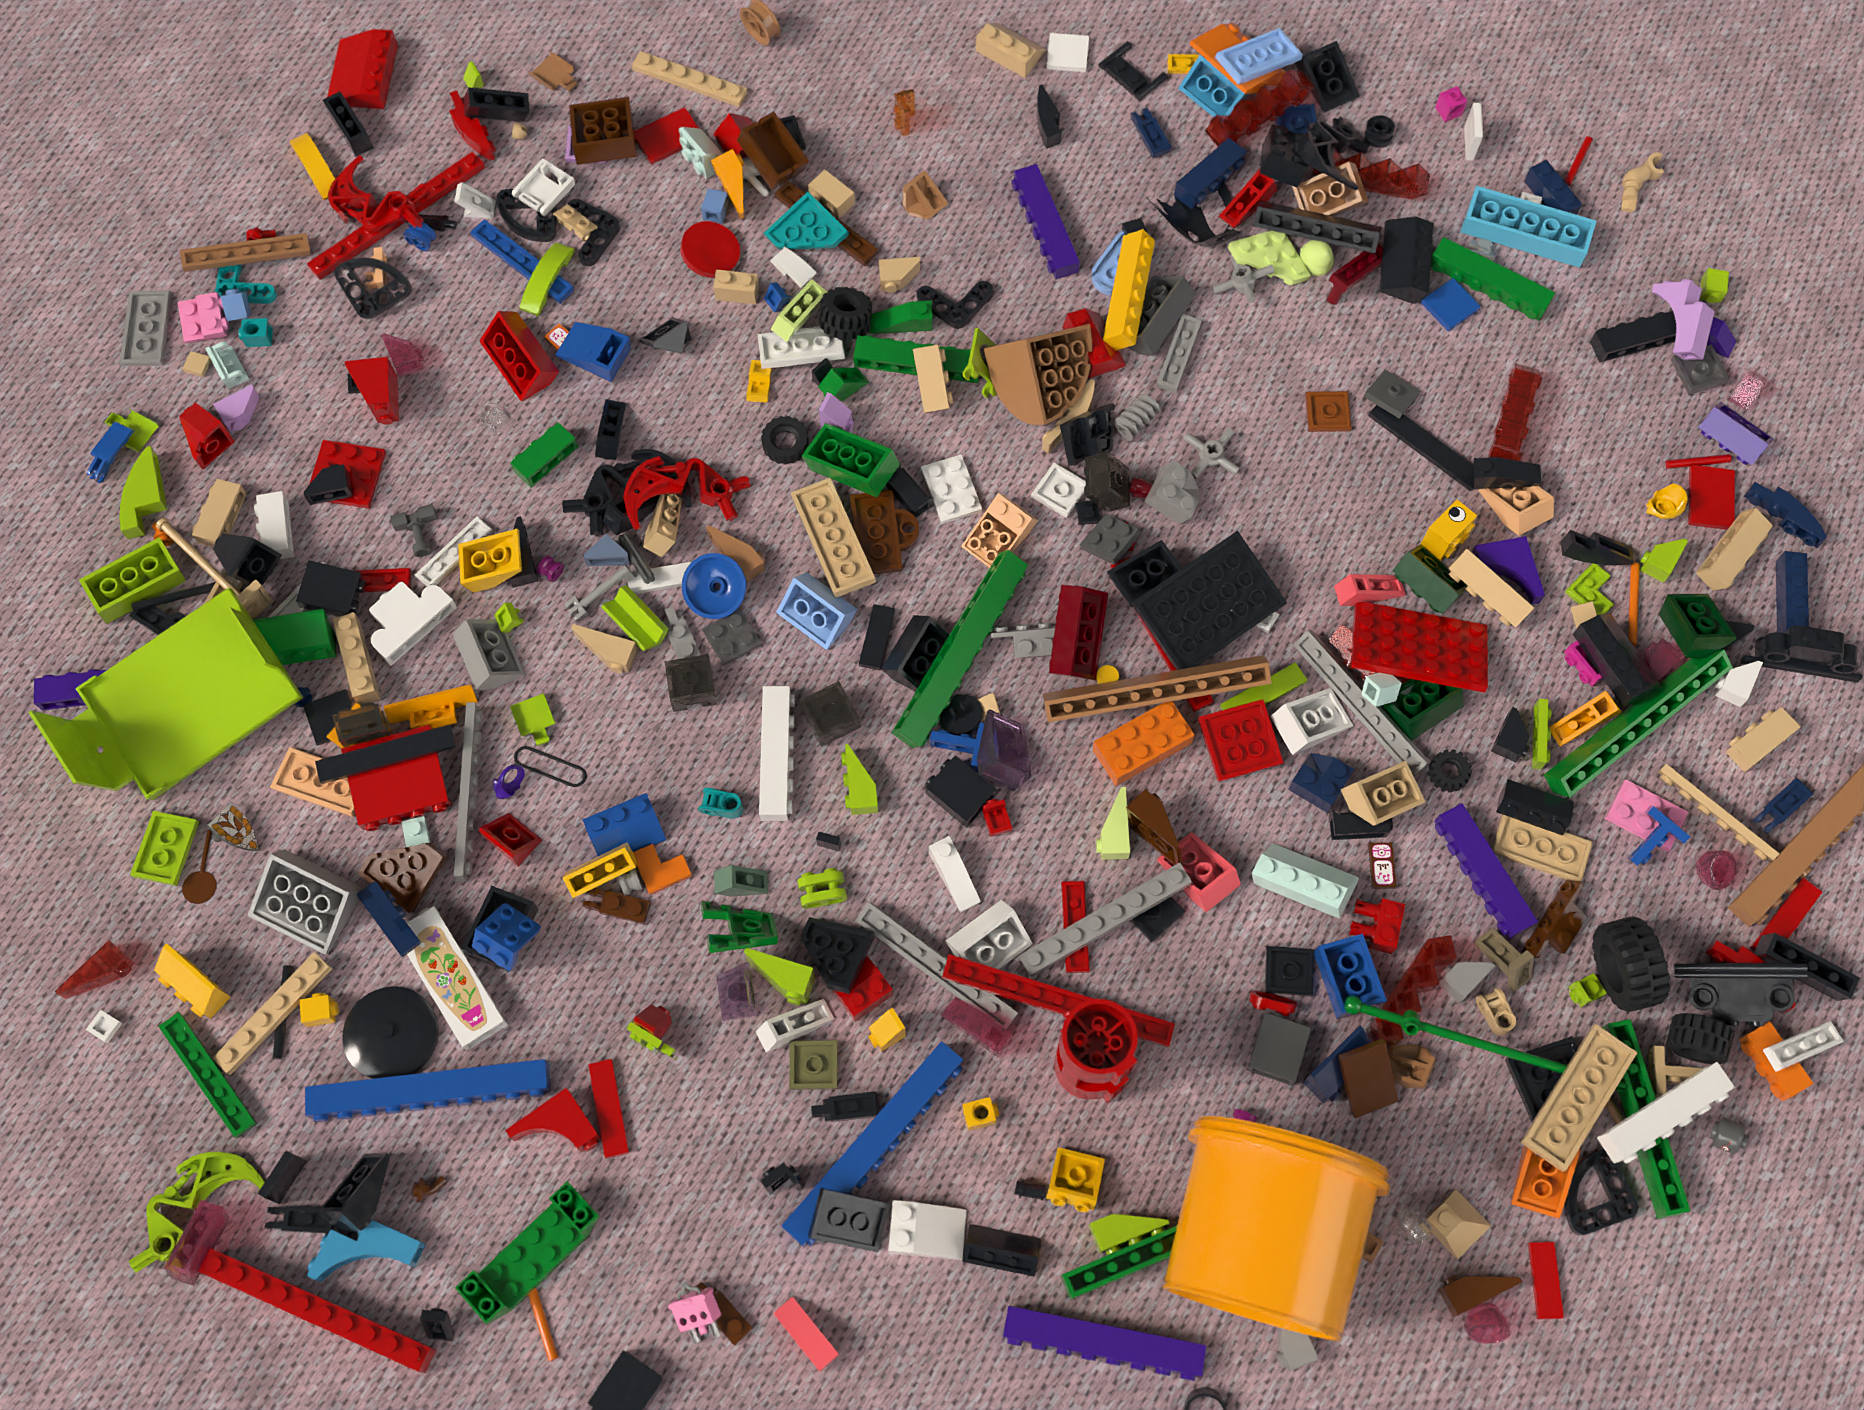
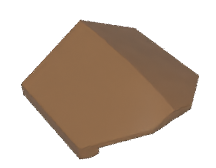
M925 170L903 186L902 205L911 216L928 220L949 204Z
M1415 1044L1391 1045L1388 1055L1394 1082L1406 1088L1425 1089L1436 1062L1435 1057L1427 1048Z

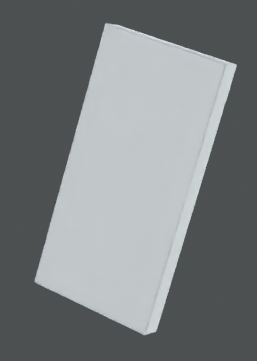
M820 326L799 329L788 342L775 332L757 334L761 368L767 369L821 362L826 358L829 361L845 359L843 341L830 337V334H825Z

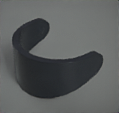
M1208 1387L1193 1390L1187 1396L1183 1406V1410H1187L1194 1399L1205 1396L1214 1398L1221 1404L1223 1410H1226L1224 1400L1220 1394Z

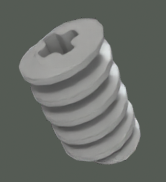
M1141 394L1137 397V400H1134L1126 408V411H1123L1115 419V427L1123 438L1131 441L1133 440L1132 435L1136 436L1139 434L1138 429L1143 430L1144 424H1149L1150 419L1155 418V413H1160V407L1153 398Z

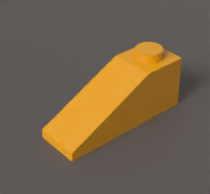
M732 149L712 159L711 163L726 193H728V197L737 214L742 219L744 218L742 168L744 162L740 154L736 155Z
M1604 691L1548 728L1551 729L1552 736L1561 747L1599 727L1622 711L1610 693Z

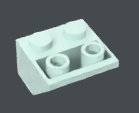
M679 128L681 137L679 141L683 148L681 152L685 160L691 161L695 171L699 175L703 174L706 179L716 174L711 160L723 153L702 129Z

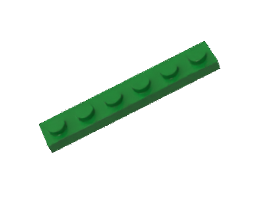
M177 1012L158 1027L233 1137L238 1139L257 1125L251 1113L182 1013Z

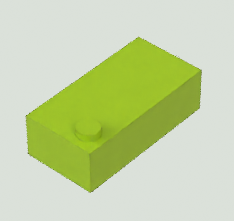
M160 537L79 579L97 613L106 624L132 611L131 603L142 601V599L158 597L186 581Z

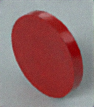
M702 221L691 225L685 231L680 244V252L683 261L693 272L703 277L715 278L716 270L732 271L735 268L740 257V246L735 235L725 226L716 222Z

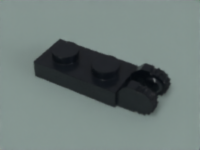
M285 1206L268 1207L267 1213L271 1215L284 1214L283 1223L266 1222L265 1229L282 1230L284 1232L329 1234L330 1230H334V1227L318 1212L321 1207Z

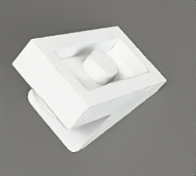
M463 182L457 185L455 203L465 208L464 217H494L496 200Z

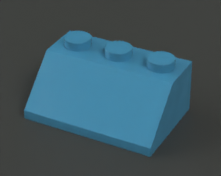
M1199 55L1178 87L1180 91L1223 125L1243 106L1250 95L1244 94L1202 55Z

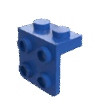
M502 904L475 929L472 947L510 972L516 966L519 951L540 932L541 926L509 904Z

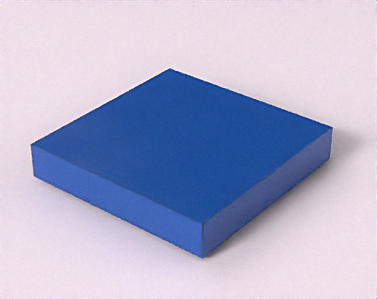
M1454 278L1421 301V304L1448 332L1479 311L1481 307Z

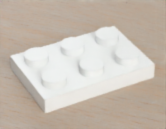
M962 455L921 466L922 474L930 495L933 497V503L941 524L982 512L981 504Z

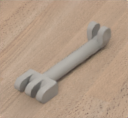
M625 565L582 600L573 596L564 604V607L567 610L570 609L569 614L571 616L575 615L573 619L577 623L589 615L585 609L588 605L622 578L631 581L635 578V575Z

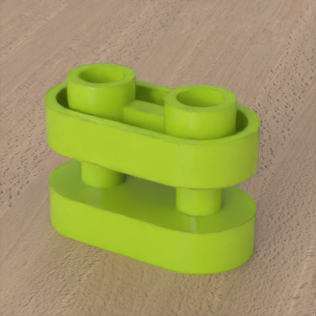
M829 868L824 870V873L818 874L807 872L802 874L801 878L797 880L799 891H806V895L800 898L802 908L804 909L842 903L848 899L846 889L838 888V885L844 883L843 872L837 871V868ZM829 887V890L815 891V889Z

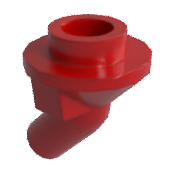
M255 227L246 232L247 241L276 237L275 230H261Z

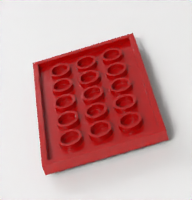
M1358 602L1354 606L1351 668L1486 693L1488 688V625L1369 602Z

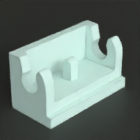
M220 342L205 349L229 390L250 379L232 346L227 347V342Z

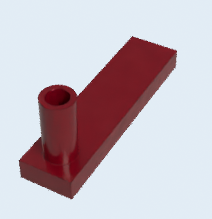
M1378 244L1375 253L1363 251L1331 274L1329 281L1334 285L1326 298L1327 302L1332 305L1338 304L1343 293L1381 267L1383 247Z

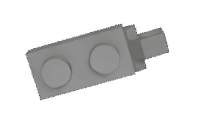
M673 606L664 609L669 620L664 622L669 628L667 635L681 667L701 660L702 657L686 620H684L683 616L677 617Z

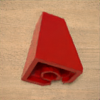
M196 402L186 408L179 416L193 459L202 470L235 442L222 422Z

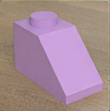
M251 384L213 405L231 433L243 429L246 424L250 423L260 397Z
M827 392L819 408L821 428L827 423L851 433L855 423L852 418V411L834 395Z

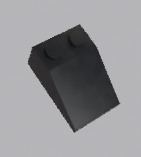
M1337 41L1303 55L1301 60L1295 62L1301 79L1324 113L1360 97Z
M1160 540L1108 570L1107 574L1130 607H1133L1132 602L1178 572L1182 567L1165 543Z
M388 1153L364 1154L318 1210L338 1231H361L370 1224L371 1217L377 1210L390 1155Z

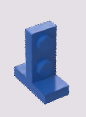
M979 723L976 739L966 734L952 735L945 730L932 731L930 746L973 754L971 768L975 772L980 773L988 734V724Z
M1652 805L1647 808L1645 813L1659 825L1628 857L1637 866L1640 863L1644 865L1652 857L1650 852L1656 846L1661 847L1667 841L1668 837L1666 835L1668 832L1684 844L1691 837Z

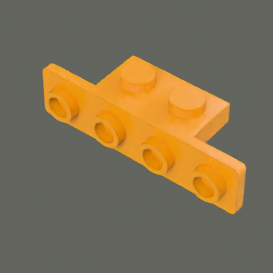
M469 684L384 705V711L390 724L410 720L411 729L431 725L434 729L457 723L456 708L466 706V703L469 702L477 703V697L472 685Z

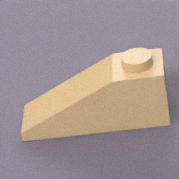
M572 624L571 629L574 636L608 666L611 671L619 674L622 671L629 673L638 651L634 641Z

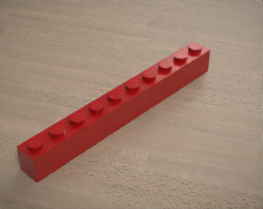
M210 1248L198 1271L420 1373H426L437 1350L215 1249Z

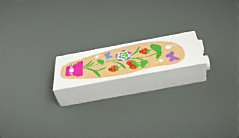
M435 906L425 908L416 918L411 921L407 920V924L421 941V944L407 955L461 1046L468 1051L508 1026Z

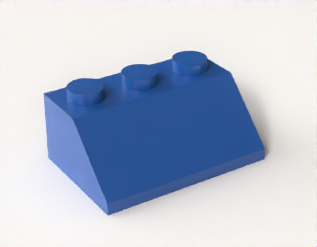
M647 793L582 819L597 856L628 842L632 852H635L648 845L653 844L654 846L666 841Z
M1363 934L1323 944L1316 948L1314 956L1336 1019L1353 1015L1347 1013L1344 1009L1345 1001L1349 996H1357L1362 1003L1374 1007L1387 1001Z

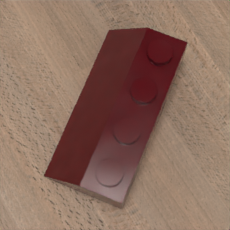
M1061 585L1058 611L1055 619V632L1052 640V653L1049 661V673L1096 680L1108 600L1107 592L1083 586Z

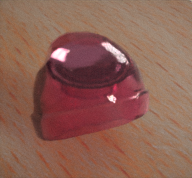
M1724 850L1707 851L1696 861L1697 875L1702 883L1712 890L1725 889L1732 883L1736 874L1735 858L1730 852Z
M1492 1303L1479 1304L1472 1308L1466 1316L1465 1331L1475 1342L1482 1344L1498 1343L1506 1340L1511 1334L1505 1315Z

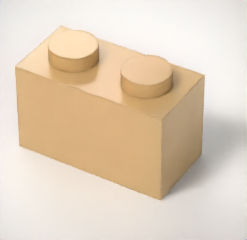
M826 170L808 184L809 193L838 219L855 204V192Z
M716 270L713 285L715 300L756 304L759 292L758 275Z

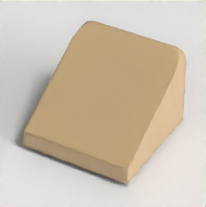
M994 693L977 700L983 711L980 723L999 718L1000 713Z

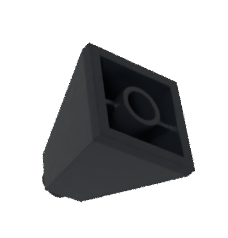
M222 534L216 539L215 546L213 547L227 574L247 586L255 580L263 586L282 556L281 553L253 537Z

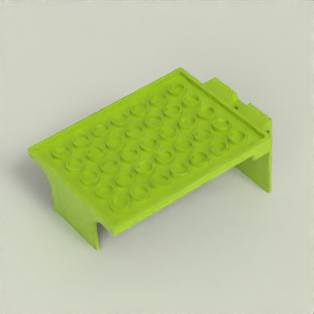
M228 587L101 675L93 676L75 688L88 709L72 720L32 710L28 713L73 784L118 791L134 780L145 798L154 800L301 700L303 696L233 589ZM100 747L103 748V751L101 753H99L98 751Z

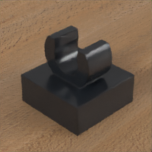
M1090 500L1076 503L1078 525L1098 524L1100 521L1098 501L1092 502Z

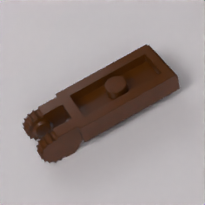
M597 888L587 891V894L601 897L603 900L601 905L591 901H583L582 906L584 908L598 911L603 915L644 925L650 908V901Z

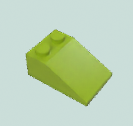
M746 948L744 950L748 963L786 998L788 1003L795 1006H800L801 1003L807 1005L816 979L812 967Z

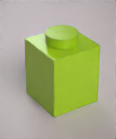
M1708 268L1701 278L1700 299L1706 300L1709 303H1721L1727 294L1729 271Z

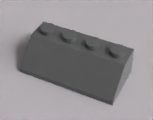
M1184 276L1153 277L1146 287L1136 344L1127 348L1140 355H1154L1159 350L1164 339L1169 335L1173 326L1196 295Z

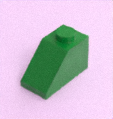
M857 367L832 368L819 385V388L823 392L824 397L828 392L839 401H843L867 385L869 381Z

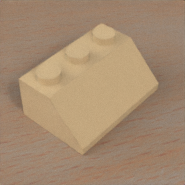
M987 23L976 36V51L1024 78L1046 52L1045 48L999 23Z
M1406 761L1341 789L1350 811L1373 826L1425 803Z

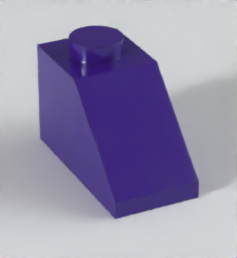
M1713 317L1706 346L1712 344L1717 354L1729 358L1736 339L1724 321Z

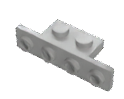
M1051 622L1038 623L1037 627H1030L1029 624H1019L1013 629H1008L1007 626H996L990 636L991 638L1013 636L1015 658L1051 655L1055 625H1051Z

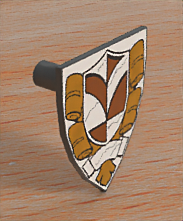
M232 802L207 825L214 833L212 839L215 842L223 840L243 850H259L253 827L246 816Z

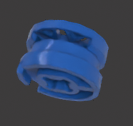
M421 222L422 226L420 228L418 226L414 228L410 224L409 228L403 233L404 239L411 246L414 244L417 246V249L428 251L431 241L436 239V233L423 222Z

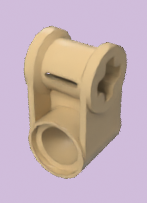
M1496 988L1490 994L1476 996V1003L1491 1031L1497 1036L1507 1035L1515 1027L1516 1018L1508 1005L1503 991L1500 988ZM1498 1019L1505 1020L1508 1027L1500 1026Z

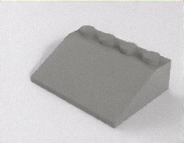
M284 849L270 853L247 916L327 955L355 910L359 900L357 894L363 888Z

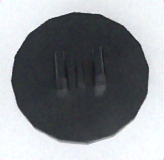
M966 694L951 697L950 704L939 715L941 727L953 735L972 732L982 720L983 711L980 703L974 697Z

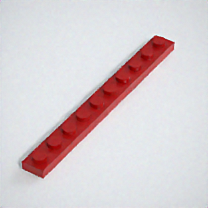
M472 151L423 184L429 192L414 204L416 207L415 212L417 214L457 188L458 184L466 182L485 169L484 162ZM398 220L376 232L361 226L306 264L316 277L321 280L333 272L339 264L351 260L406 221Z
M948 954L941 977L942 979L1063 1016L1080 1003L1094 999ZM1125 1008L1135 1022L1138 1039L1165 1047L1170 1046L1175 1023Z

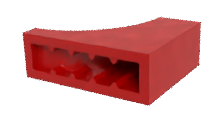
M567 1088L505 1130L514 1142L533 1133L547 1132L557 1134L571 1141L580 1152L592 1150L598 1145L597 1140L601 1138Z

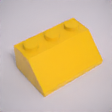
M167 943L163 946L154 969L160 975L158 980L167 988L172 986L177 991L174 995L184 1003L188 1000L193 1005L190 1009L199 1017L205 1015L211 1019L231 997L182 953Z

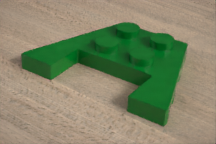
M702 901V918L727 920L730 935L708 934L707 945L709 953L776 945L778 943V932L772 913L745 908L743 912L733 911L729 905L722 904L721 908L710 906L711 902Z

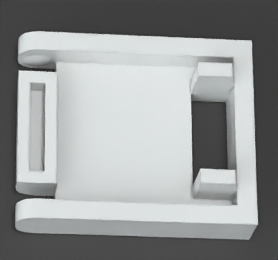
M542 158L513 189L512 195L537 212H540L543 216H546L573 188L575 181L573 177ZM550 172L557 176L559 185L547 178L546 175Z

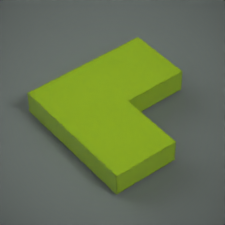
M1591 564L1565 591L1579 605L1593 601L1596 615L1606 614L1614 605L1598 591L1611 577L1598 564Z

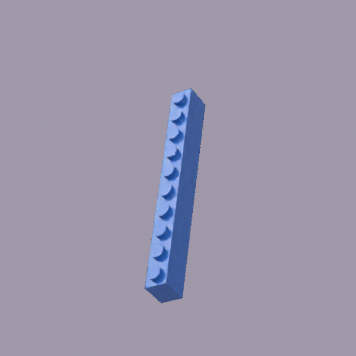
M941 1041L781 1225L782 1229L803 1248L807 1244L811 1247L817 1240L809 1238L808 1233L820 1188L849 1194L856 1188L860 1190L869 1180L867 1177L872 1169L877 1171L884 1163L885 1159L882 1157L888 1150L892 1153L901 1143L899 1140L900 1136L904 1132L910 1133L917 1123L914 1120L921 1113L924 1116L932 1107L931 1100L936 1095L940 1097L947 1090L948 1086L946 1083L950 1078L956 1079L964 1069L962 1067L963 1059Z
M546 1059L306 1086L305 1116L313 1119V1122H326L328 1117L337 1116V1119L343 1120L351 1119L352 1114L360 1113L363 1117L375 1116L378 1111H386V1114L400 1113V1109L410 1108V1111L424 1110V1106L434 1105V1108H446L448 1103L456 1102L460 1106L471 1105L473 1100L481 1099L483 1103L496 1102V1098L506 1097V1100L520 1099V1095L530 1094V1097H542L544 1092H551L549 1063Z

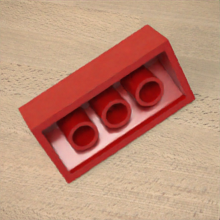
M498 311L479 340L520 401H524L550 386L560 372L518 312Z

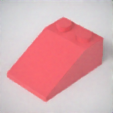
M1190 832L1178 842L1183 868L1192 881V885L1183 889V891L1202 910L1208 912L1241 885L1236 868L1194 833ZM1163 855L1157 858V861L1165 870L1174 866Z

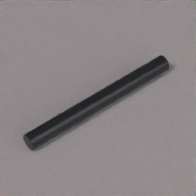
M216 582L134 602L131 605L135 612L209 593Z
M283 966L281 986L292 975L293 966ZM287 1017L278 1025L275 1031L272 1056L274 1060H282Z

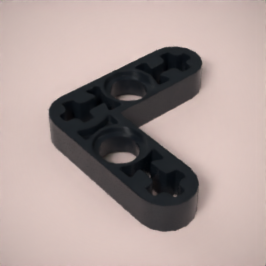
M573 199L567 205L572 208L580 207V210L576 209V211L587 219L591 215L599 216L596 221H591L598 228L593 231L578 252L580 263L583 266H593L619 233V221L616 217L583 200ZM606 224L609 225V226H611L612 224H614V227H609V228L607 229ZM598 238L605 240L601 245L594 244V241ZM591 253V256H592L591 258H590V257H587L586 259L584 258V255L588 256V255Z
M979 281L957 305L930 286H921L917 290L916 296L917 301L932 300V314L952 328L961 329L993 296V286L988 281ZM980 289H982V290L987 289V293H986V292H983V293L980 295ZM922 294H924V295L929 294V298H928V297H925V298L923 299V298H922ZM967 302H974L976 307L969 309L965 304ZM939 304H944L947 306V309L945 311H938L936 307ZM954 316H955L956 318H958L959 316H961V321H960V320L954 321Z

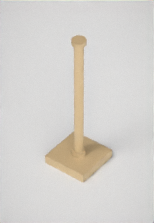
M162 518L157 522L156 527L171 537L224 589L228 587L233 589L252 620L274 602L257 580L240 592L170 525V521L167 518Z

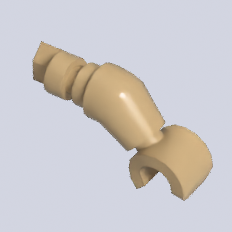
M1652 153L1641 166L1627 171L1622 181V187H1624L1622 211L1634 212L1638 191L1642 184L1648 179H1659L1664 173L1663 169L1654 167L1663 157L1661 153Z

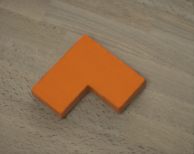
M653 844L633 852L638 861L637 867L650 895L692 877L683 854L661 864Z

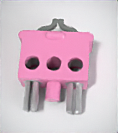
M688 1283L683 1284V1289L678 1292L677 1298L668 1306L673 1312L680 1332L688 1330L693 1344L701 1341L696 1327H698L700 1334L703 1335L709 1331L706 1325L708 1324L713 1338L719 1337L721 1331L716 1319L721 1316V1312L712 1293L714 1289L709 1287L700 1290L696 1286L691 1287ZM686 1288L696 1290V1292L681 1296L686 1291Z

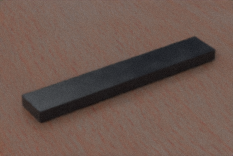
M1378 405L1369 412L1368 416L1459 484L1469 491L1474 488L1473 465L1404 414L1399 419Z
M450 725L317 760L315 764L319 782L325 784L454 749L456 745Z

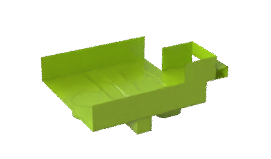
M129 409L131 413L125 420L122 416L114 412L111 413L104 423L111 427L114 422H118L134 430L135 432L130 436L125 446L138 453L158 428L156 422Z
M544 692L510 706L521 737L532 733L537 746L550 742L545 728L554 725L555 721Z
M629 1023L626 1029L631 1033L629 1035L631 1039L654 1054L660 1051L673 1059L676 1053L675 1049L664 1043L659 1050L658 1048L662 1043L660 1039L636 1024Z

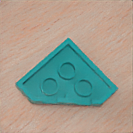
M809 192L803 195L763 233L778 250L783 248H835L849 235L848 231Z

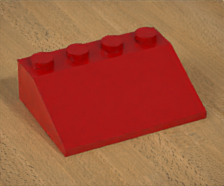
M371 29L339 40L327 97L341 91L350 107L385 109L398 48L393 30Z

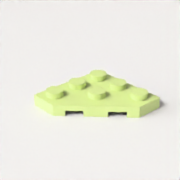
M1271 230L1229 243L1228 249L1238 264H1247L1257 268V270L1273 265L1274 273L1267 276L1272 277L1274 275L1284 279L1283 282L1288 285L1309 280L1311 276L1285 233Z

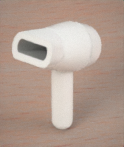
M750 159L744 160V165L742 166L743 179H747L762 196H768L769 190L755 177L760 175L759 171Z

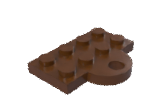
M893 490L881 491L877 498L867 493L850 495L854 532L873 574L903 571L901 551L911 548L919 537V523L916 517L909 511L895 509ZM906 525L914 527V531L911 533H905L902 529Z

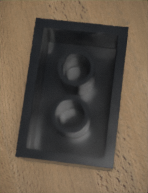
M1272 124L1262 144L1260 174L1298 188L1308 168V164L1303 161L1298 151V144L1304 134L1289 131L1282 125Z
M491 885L461 950L468 957L509 972L472 947L475 929L502 904H509L532 920H534L539 908L531 900Z

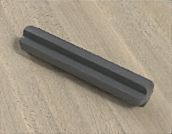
M624 533L618 537L619 543L628 553L630 561L644 583L649 584L655 580L654 573L629 534Z

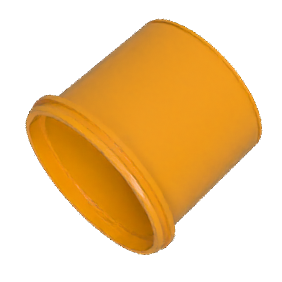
M1217 1116L1199 1117L1193 1124L1195 1128L1189 1130L1188 1140L1195 1144L1196 1148L1164 1282L1166 1284H1163V1289L1186 1299L1251 1320L1313 1337L1341 1341L1342 1337L1340 1335H1343L1376 1197L1385 1196L1389 1193L1390 1185L1386 1182L1389 1180L1388 1170L1378 1162L1356 1152L1295 1132L1233 1118Z

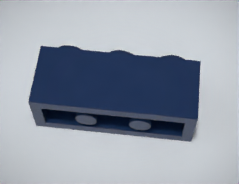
M1546 159L1530 167L1524 182L1534 195L1542 197L1541 204L1577 215L1582 203Z

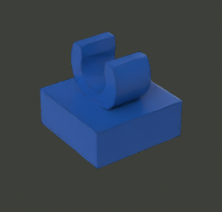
M777 282L770 284L764 296V300L774 313L781 311L783 306L788 304L791 299V295L787 296L785 293L786 289L780 287Z

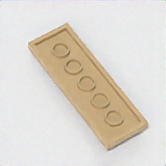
M831 478L791 492L793 502L834 597L837 598L876 583L874 574Z
M1594 1024L1521 1140V1143L1560 1171H1566L1637 1052L1597 1024Z

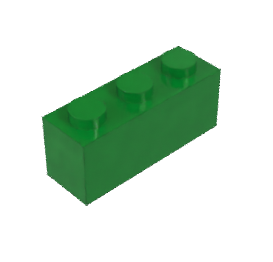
M558 422L554 426L549 427L539 439L532 441L526 450L517 454L510 464L513 471L531 488L578 448L575 437Z

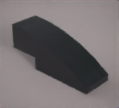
M1041 84L1039 85L1037 95V124L1041 139L1046 149L1061 144L1062 132L1058 127L1060 113L1045 87Z
M1570 530L1560 541L1562 555L1574 560L1599 565H1632L1634 563L1631 547L1596 532L1587 537Z

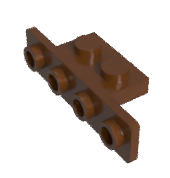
M1566 880L1560 886L1559 892L1549 904L1543 918L1538 922L1533 934L1526 941L1521 954L1528 950L1534 958H1539L1548 943L1558 953H1566L1587 918L1573 903L1584 886L1581 881Z

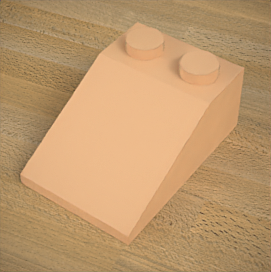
M1539 486L1478 489L1502 523L1518 536L1553 518L1554 497Z

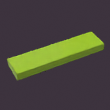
M1295 662L1271 676L1272 684L1250 687L1221 703L1220 707L1222 710L1261 699L1264 700L1266 706L1307 683L1308 680Z

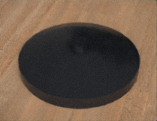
M390 986L374 990L362 997L353 1006L346 1018L342 1034L345 1054L355 1069L371 1079L414 1074L428 1062L436 1048L439 1035L438 1019L430 1003L411 989Z

